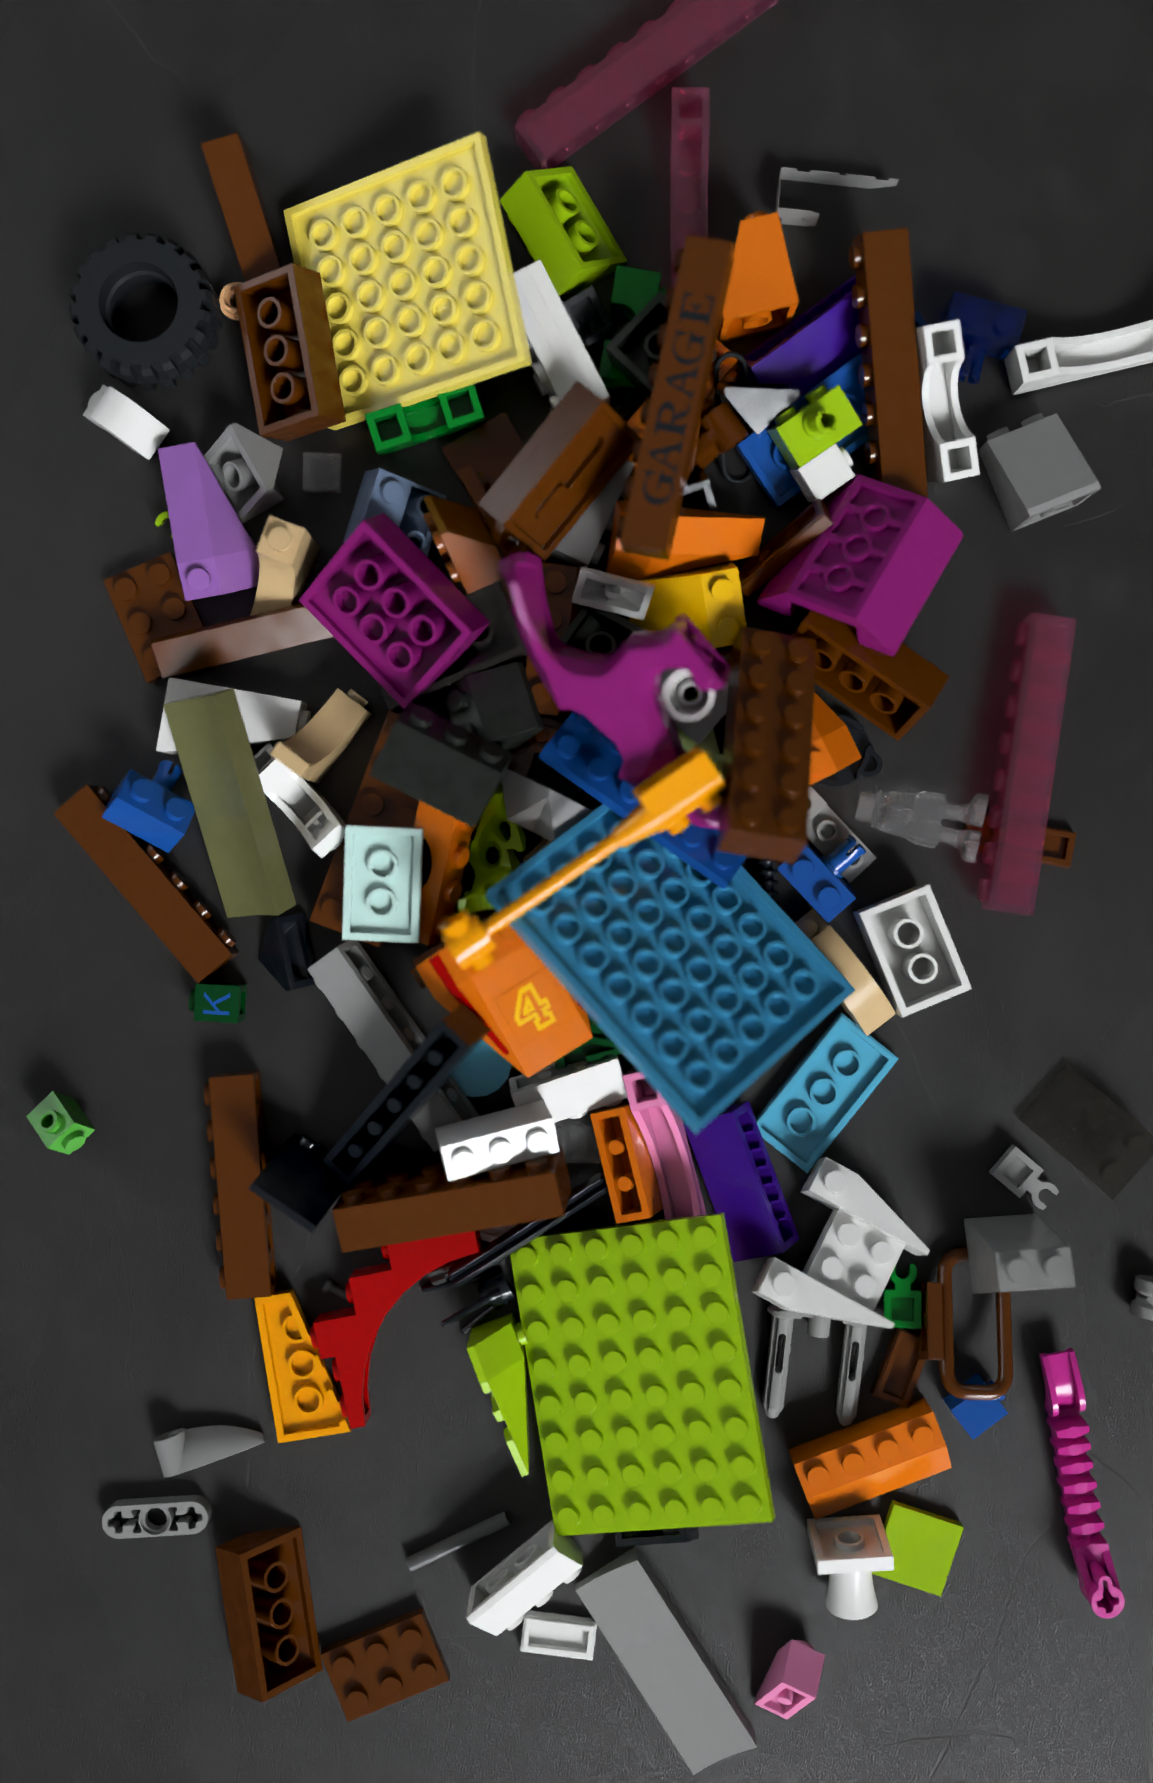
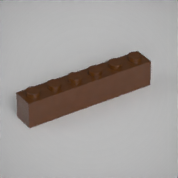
M86 784L53 814L197 983L207 981L239 953L234 947L237 943L235 938L225 927L218 928L210 919L213 915L212 911L201 899L194 900L186 891L189 887L186 880L177 871L170 872L162 862L165 857L156 846L150 843L146 844L143 839L102 818V814L112 796L111 792L104 786L99 788L98 786Z
M260 1070L216 1073L208 1078L209 1083H206L204 1086V1099L207 1106L211 1105L212 1120H208L207 1136L209 1142H214L215 1156L211 1157L210 1172L212 1179H217L218 1193H215L213 1197V1209L216 1216L220 1215L221 1230H217L216 1233L218 1252H223L224 1266H221L219 1270V1283L221 1289H226V1300L270 1297L278 1288L271 1204L249 1190L251 1184L268 1164Z

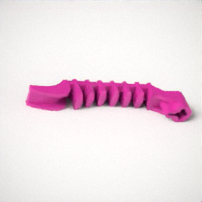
M1072 1348L1047 1354L1040 1353L1039 1357L1045 1385L1044 1407L1048 1414L1046 1422L1051 1431L1050 1444L1054 1448L1055 1457H1053V1461L1058 1471V1477L1056 1478L1062 1493L1060 1501L1065 1510L1063 1518L1069 1533L1067 1541L1077 1567L1079 1587L1087 1602L1099 1617L1113 1618L1122 1612L1125 1599L1120 1589L1109 1551V1544L1100 1533V1530L1105 1527L1104 1522L1096 1511L1101 1508V1505L1093 1493V1489L1097 1488V1483L1089 1471L1094 1468L1093 1461L1086 1453V1451L1091 1449V1444L1084 1434L1090 1432V1428L1079 1414V1412L1086 1410V1399L1077 1358Z

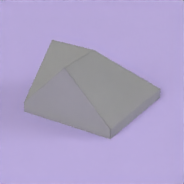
M233 423L226 428L204 457L243 524L284 500L275 484L283 448L243 426Z
M509 769L506 770L503 776L502 786L507 820L551 842L593 812Z

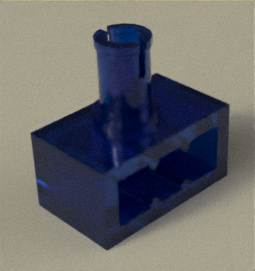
M954 291L945 306L941 323L960 319L965 359L959 369V381L964 382L965 377H968V384L979 383L985 355L1003 360L1007 357L1011 350L1019 344L1027 310Z

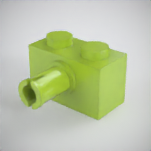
M824 384L817 387L805 396L808 403L798 410H795L793 406L787 408L774 419L776 425L767 430L790 469L801 468L863 425L840 385L828 389Z

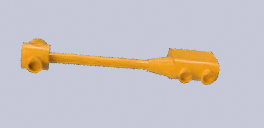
M695 746L633 789L631 792L639 805L611 831L612 833L483 923L475 914L470 916L467 910H462L446 920L440 927L445 934L442 936V939L460 966L466 969L472 965L475 971L488 966L495 958L491 951L497 947L491 937L492 935L619 847L623 848L657 832L662 833L666 829H668L671 835H675L690 825L691 821L687 815L699 806L703 812H708L723 802L720 792L726 788V784L706 752Z

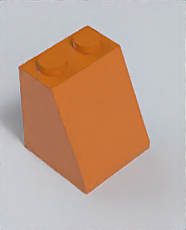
M757 211L747 215L744 220L740 221L734 246V263L717 340L720 342L780 329L789 324L793 319L799 300L778 212L767 214L766 211Z

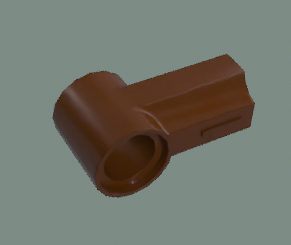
M727 402L717 406L701 420L693 471L705 469L716 457L732 449L749 434Z

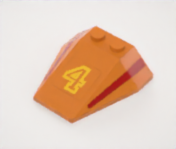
M509 924L491 936L497 945L491 951L495 958L488 966L479 971H475L472 965L463 969L447 946L415 967L433 998L451 1013L464 1003L490 1029V1032L483 1038V1041L527 1078L593 1038L585 1009Z

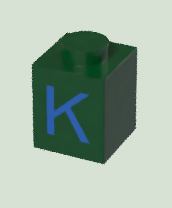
M208 981L196 983L195 989H192L189 995V1010L194 1012L193 1021L240 1023L246 1020L247 984Z

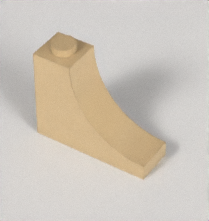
M269 515L256 549L260 568L251 615L299 603L320 548L306 529Z
M337 688L316 715L295 735L285 741L278 742L270 755L300 778L319 784L372 715L364 708L368 701L352 689L345 694Z

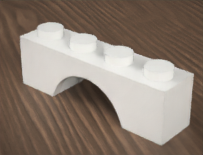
M960 319L916 328L928 482H949L980 475L976 439L965 424L958 397V374L960 366L965 359Z

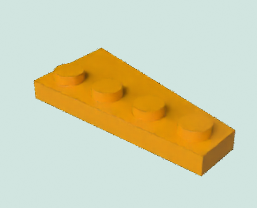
M294 1290L277 1291L270 1297L254 1298L278 1443L351 1432L348 1417L344 1418L342 1415L340 1397L323 1359H320L318 1348L314 1349L312 1346L310 1327Z

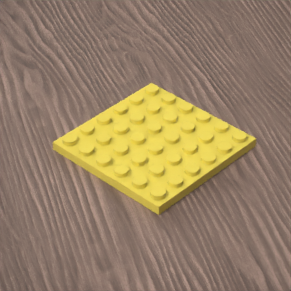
M474 133L283 210L294 264L319 272L321 276L346 422L328 427L329 429L336 431L365 421V414L399 403L403 407H407L436 397L438 394L451 392L532 364L486 136L482 133Z

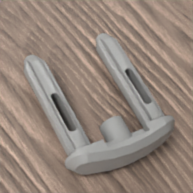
M772 1303L768 1306L767 1311L772 1314L762 1399V1406L766 1416L776 1418L784 1408L794 1319L809 1317L807 1334L818 1338L829 1337L831 1320L837 1319L787 1311ZM842 1321L845 1324L835 1413L841 1425L849 1426L857 1416L868 1325ZM780 1334H783L780 1364L775 1366L778 1337ZM856 1342L853 1371L849 1373L852 1343Z

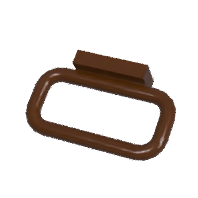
M967 1247L954 1248L946 1252L938 1263L937 1283L926 1282L918 1284V1290L921 1291L920 1360H939L941 1382L945 1389L956 1398L984 1401L998 1399L1007 1393L1013 1379L1011 1291L995 1292L998 1357L997 1380L991 1385L960 1383L954 1374L952 1268L957 1263L969 1262Z

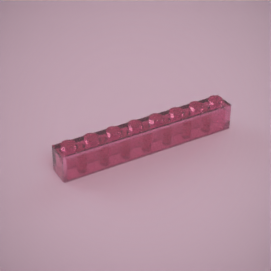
M675 0L667 9L666 14L658 20L654 21L652 19L644 23L637 31L635 37L626 43H617L610 49L605 59L597 65L590 64L580 71L576 80L566 88L564 86L556 88L548 96L547 102L536 110L531 108L525 111L518 118L517 124L514 125L516 143L536 170L555 168L777 4L779 0Z
M1031 613L1024 619L1023 623L1019 622L1016 629L1015 645H1020L1018 659H1013L1010 668L1009 679L1015 683L1013 696L1008 695L1004 709V717L1009 718L1008 730L1002 733L999 743V754H1004L1002 769L998 768L994 777L993 789L998 791L997 805L991 806L988 817V827H992L993 832L991 842H986L983 852V864H988L986 879L981 878L978 886L977 899L982 901L981 910L1019 916L1034 915L1077 619Z

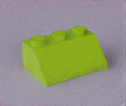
M572 166L525 171L499 200L507 213L509 221L515 226L525 243L529 255L535 262L541 260L558 296L573 294L588 284L592 285L616 271L617 265L624 266L628 262Z

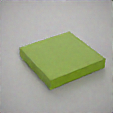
M892 1500L883 1526L893 1553L894 1570L872 1571V1574L941 1597L964 1529L963 1524L959 1521Z

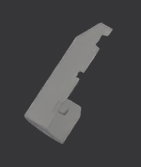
M781 167L777 183L775 212H778L779 218H782L781 224L805 227L816 226L820 215L809 210L778 207L781 180L872 189L896 186L899 179L879 180L874 176L846 174L845 176L836 172L817 170L803 172L797 171V168Z

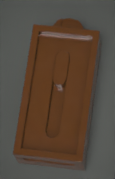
M578 381L574 383L478 503L497 520L493 526L492 538L504 551L516 553L527 545L541 558L546 560L632 455L636 439H641L603 399Z

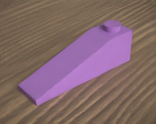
M191 442L159 448L158 454L176 561L185 600H195L257 587L260 568L259 557L256 552L257 546L252 537L248 535L239 519L238 513L220 487L217 477L197 443Z

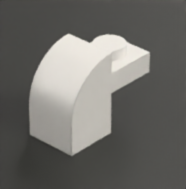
M102 385L100 390L91 396L88 401V407L82 414L92 423L109 432L131 450L148 460L151 459L170 431V429L146 410L111 386Z

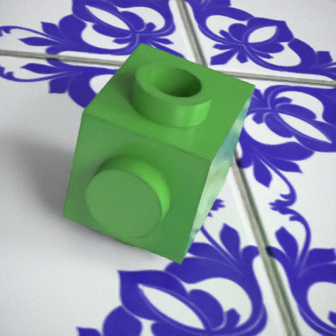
M52 1091L26 1116L48 1149L68 1155L79 1149L85 1143L86 1138L96 1130L74 1098Z

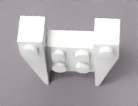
M827 1157L820 1158L814 1164L801 1193L833 1211L803 1271L795 1269L776 1257L767 1258L751 1292L783 1310L893 1329L895 1323L873 1311L903 1249L915 1256L928 1255L930 1249L860 1175Z

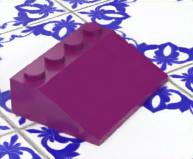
M385 513L364 519L299 599L302 605L403 709H406L410 702L416 700L490 624L487 618Z

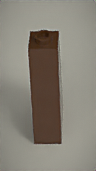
M238 133L201 143L245 282L281 268L282 263L245 141Z

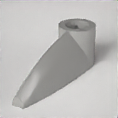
M212 1425L172 1430L156 1437L153 1443L163 1476L171 1477L265 1443V1437L262 1432L247 1428Z

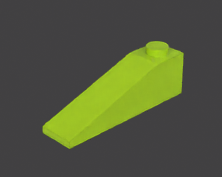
M513 1313L474 1327L470 1333L467 1351L484 1394L490 1393L493 1406L492 1411L496 1421H505L507 1427L503 1428L504 1437L521 1477L529 1474L530 1466L525 1344L528 1343L522 1323H516Z

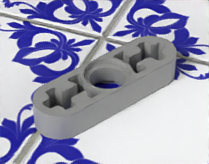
M200 1495L120 1499L113 1502L104 1513L102 1527L108 1536L115 1539L197 1534L205 1528L210 1520L212 1507L209 1501ZM190 1507H194L195 1513L202 1514L197 1522H193L192 1516L184 1515L187 1514ZM152 1508L163 1510L167 1517L166 1523L159 1526L152 1524L148 1519V1511ZM138 1510H140L139 1518H134ZM118 1512H121L122 1518H134L129 1519L124 1526H120L119 1520H113ZM176 1515H183V1516H180V1517L178 1518L176 1524H174L175 1516H176Z

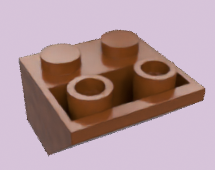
M432 495L424 497L423 499L429 512L423 514V517L453 583L456 584L461 581L468 595L501 580L498 574V562L501 560V557L478 510Z

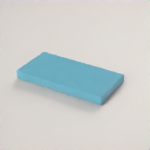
M839 1012L755 1117L762 1138L808 1173L899 1058L870 1035L866 1036L858 1025Z

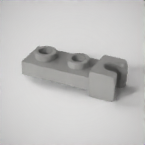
M810 786L807 840L821 855L826 857L847 839V836L850 834L857 840V844L847 853L859 843L866 850L865 854H862L842 872L843 878L848 883H851L876 859V856Z

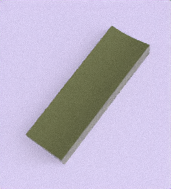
M234 688L163 704L227 918L252 915L278 916L296 905V901Z

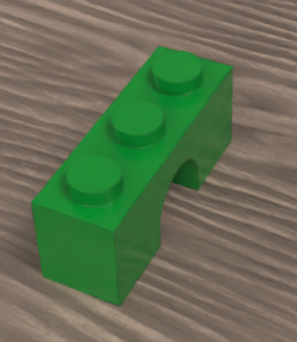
M617 265L610 314L622 316L631 321L659 291L666 295L667 287L660 286L661 272ZM605 339L599 369V376L605 388L629 392L630 389L639 391L610 364L606 346L612 340Z
M474 384L451 392L438 394L436 397L407 407H403L399 403L365 414L379 456L485 423Z

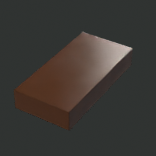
M895 1328L871 1390L873 1396L906 1409L908 1408L926 1361L920 1360L919 1332L909 1328Z

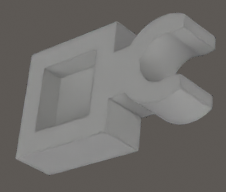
M1013 1144L989 1170L990 1174L1017 1197L1021 1198L1028 1191L1030 1202L1042 1210L1047 1206L1039 1200L1040 1191L1048 1189L1055 1195L1059 1193L1057 1187L1051 1182L1037 1179L1044 1170Z

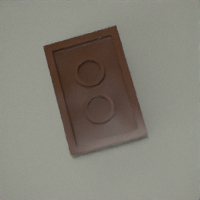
M171 551L103 580L145 680L150 684L163 679L151 646V640L205 627L194 600H185L176 557Z
M423 1607L324 1647L320 1654L348 1722L450 1681L451 1676Z

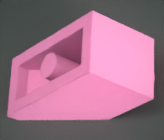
M790 1640L777 1651L756 1695L754 1704L782 1718L789 1719L816 1699L825 1655L814 1650V1647L808 1642Z

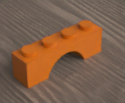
M419 800L414 826L416 828H424L423 836L429 845L432 857L431 873L428 881L422 887L420 943L430 946L443 941L442 936L445 934L440 927L454 915L456 902L462 893L461 880L464 867L470 857L469 844L475 827L473 828Z

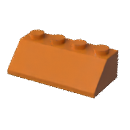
M925 1398L909 1403L907 1409L898 1407L788 1449L815 1520L952 1468L947 1446L938 1422Z

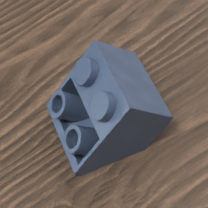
M381 468L365 471L343 542L345 543L364 519L385 513L428 557L433 537L423 517V514L429 512L423 498L432 495L446 499V495Z

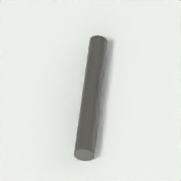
M507 1512L498 1513L406 1557L409 1570L412 1572L511 1525Z

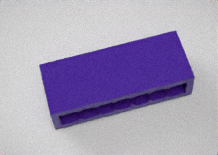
M855 275L743 356L748 365L749 382L790 383L799 389L800 397L861 352V348L857 347L855 341V328L859 324L858 309H855L852 303L853 285H856ZM739 361L738 364L743 372L742 364Z
M749 1101L725 1107L697 1134H694L686 1123L683 1124L715 1212H724L730 1251L734 1262L784 1253L800 1238Z

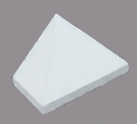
M581 566L571 602L644 620L655 588L653 584Z

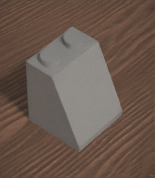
M1042 413L1033 415L1021 422V428L1009 432L1008 427L996 430L986 436L988 441L978 450L1011 532L1075 507L1101 489L1099 481L1057 413L1045 418Z
M1038 1214L964 1219L973 1294L1076 1287L1070 1246Z

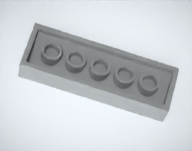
M637 1546L575 1584V1591L693 1775L727 1757L757 1748L754 1728Z

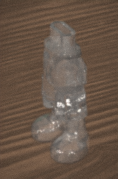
M878 790L877 794L861 791L855 820L871 823V828H877L883 832L906 838L908 842L915 845L934 849L938 842L946 843L958 849L961 858L965 862L975 863L981 831L953 829L942 826L941 821L943 819L958 821L982 828L989 795L978 793L969 803L948 804L947 798H945L946 794L927 791L917 793L886 791L883 793V790Z

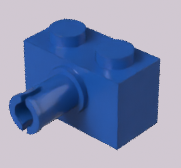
M163 760L159 763L153 780L130 769L115 788L102 814V818L169 853L185 835L195 809L192 802L172 792L178 778L181 776L182 769L176 764L172 773H170L169 769L173 762Z
M851 834L827 857L821 855L807 840L806 846L794 864L780 861L777 866V870L827 923L856 899V891L843 878L842 872L862 854H865L866 850L859 843L847 853L857 844V840Z

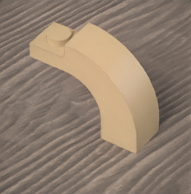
M814 909L795 922L798 928L855 988V991L841 1005L866 1036L896 1014L889 1000L860 960L830 925L828 926Z

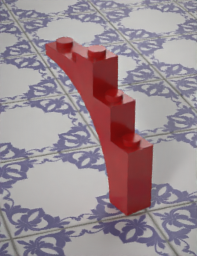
M480 1230L381 1246L384 1259H389L390 1262L355 1269L348 1278L349 1282L345 1284L348 1303L354 1304V1306L320 1313L313 1322V1326L310 1328L313 1348H318L320 1359L335 1357L332 1361L333 1375L336 1382H341L343 1395L340 1396V1408L343 1417H348L351 1429L364 1427L371 1416L368 1388L370 1357L378 1330L386 1314L401 1295L426 1274L450 1261L479 1253L483 1244Z

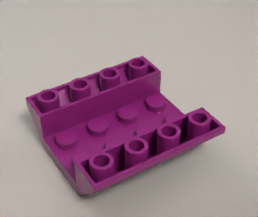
M857 474L821 499L829 507L833 524L771 577L759 596L757 603L762 607L791 617L797 606L800 605L857 627L859 644L894 657L961 542L963 532L927 497Z

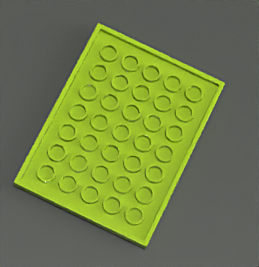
M724 1212L541 1234L510 1254L520 1319L528 1343L525 1344L554 1529L558 1536L773 1522L775 1512Z

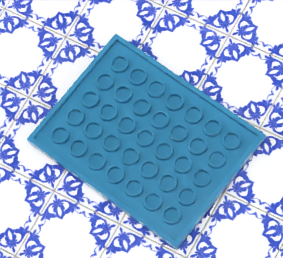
M602 804L490 888L485 898L499 912L609 836L623 818ZM649 836L623 848L619 847L509 923L694 1134H697L855 991V988L742 866H740L723 890Z

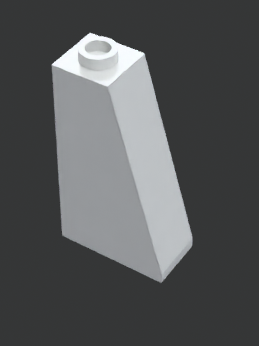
M169 677L164 704L231 688ZM234 689L250 746L285 741L301 730L311 719V712L306 711L307 704L302 701ZM163 707L156 751L172 755L178 754Z

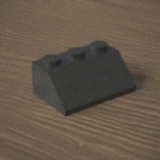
M410 702L396 721L371 769L370 776L474 828L499 788L513 753L503 749L497 743L487 741L467 731L461 725L453 724L433 714L432 711L425 707H419Z

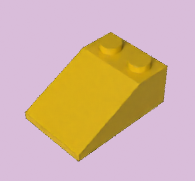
M730 562L644 580L639 579L638 581L653 584L655 589L644 620L628 617L630 622L647 631H661L673 624L677 616L684 613L714 648L734 645L742 626L747 627L738 567Z

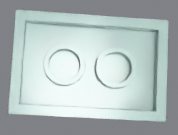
M368 825L345 826L342 940L420 942L424 828Z

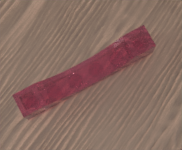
M672 87L671 287L676 286L678 274L673 271L676 251L678 248L684 249L686 235L708 238L710 87Z

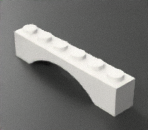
M1153 319L1097 334L1075 337H1050L1015 346L1004 359L1012 395L1152 363Z

